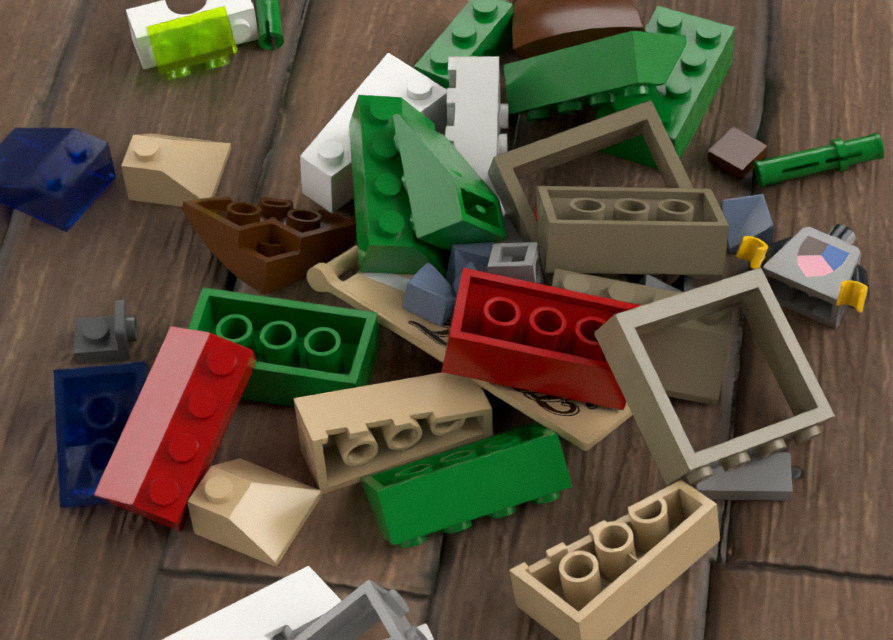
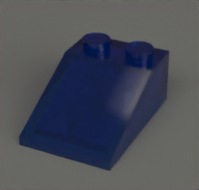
M14 128L0 143V202L65 232L75 224L116 178L109 143L76 128Z
M145 361L53 370L60 508L112 504L95 497L94 493L150 373L151 367Z

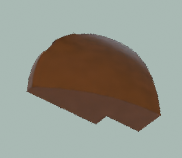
M516 0L512 23L513 49L521 60L629 31L646 32L643 19L631 0Z
M224 196L184 201L182 206L186 217L210 251L239 279L263 295L285 288L307 277V271L318 263L327 264L357 237L355 217L339 211L331 213L323 207L318 212L309 209H294L293 202L286 199L261 197L258 204L255 205L247 202H233L231 197Z

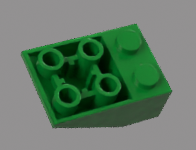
M399 113L393 115L396 129L394 143L401 155L404 170L402 183L409 195L412 210L410 224L417 239L449 252L452 251L453 244L495 242L497 244L508 240L499 198L443 134Z

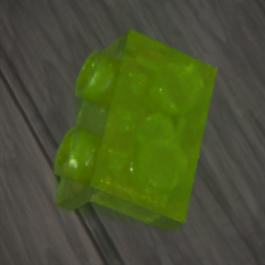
M226 6L145 27L156 64V73H166L168 80L192 74L190 66L203 62L206 63L207 69L230 64L229 55L238 53Z

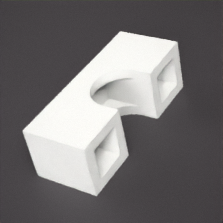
M165 0L127 9L126 13L132 41L142 68L147 69L257 40L259 34L255 10L251 0H205L206 5L201 10L186 15L170 11Z

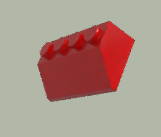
M463 268L441 372L624 410L626 399L594 332L615 314L642 305Z
M170 326L94 496L181 532L190 513L187 501L209 470L256 365L254 351L209 332Z

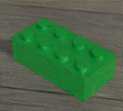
M657 6L645 27L646 32L686 35L687 45L668 81L664 85L648 88V96L639 98H623V95L615 96L616 103L601 106L595 120L651 100L681 161L732 64L735 27ZM643 135L598 150L602 153L658 169Z
M210 288L202 289L188 327L191 330L215 334L254 351L256 365L240 399L295 407L293 398L370 385L381 348L378 313Z

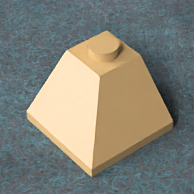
M152 133L133 135L121 165L128 199L182 207L184 201L215 197L231 152V143Z
M239 458L211 466L187 503L194 534L277 567L322 497L321 490Z

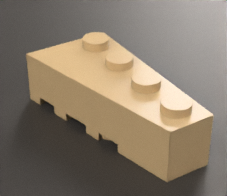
M443 372L293 398L301 452L318 490H321L322 495L361 482V477L493 435L492 408L481 386L470 378Z
M683 480L673 483L628 507V514L616 521L607 523L603 520L590 527L589 535L568 546L561 542L546 550V558L530 566L523 562L510 569L516 606L560 640H607L720 541L717 504Z

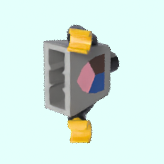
M836 224L828 234L811 227H805L794 237H787L770 245L756 237L744 236L735 255V258L738 260L750 261L752 269L763 267L762 271L780 305L834 329L838 327L846 305L862 313L864 305L870 299L867 271L860 266L861 251L858 247L853 246L856 240L855 234L845 225Z

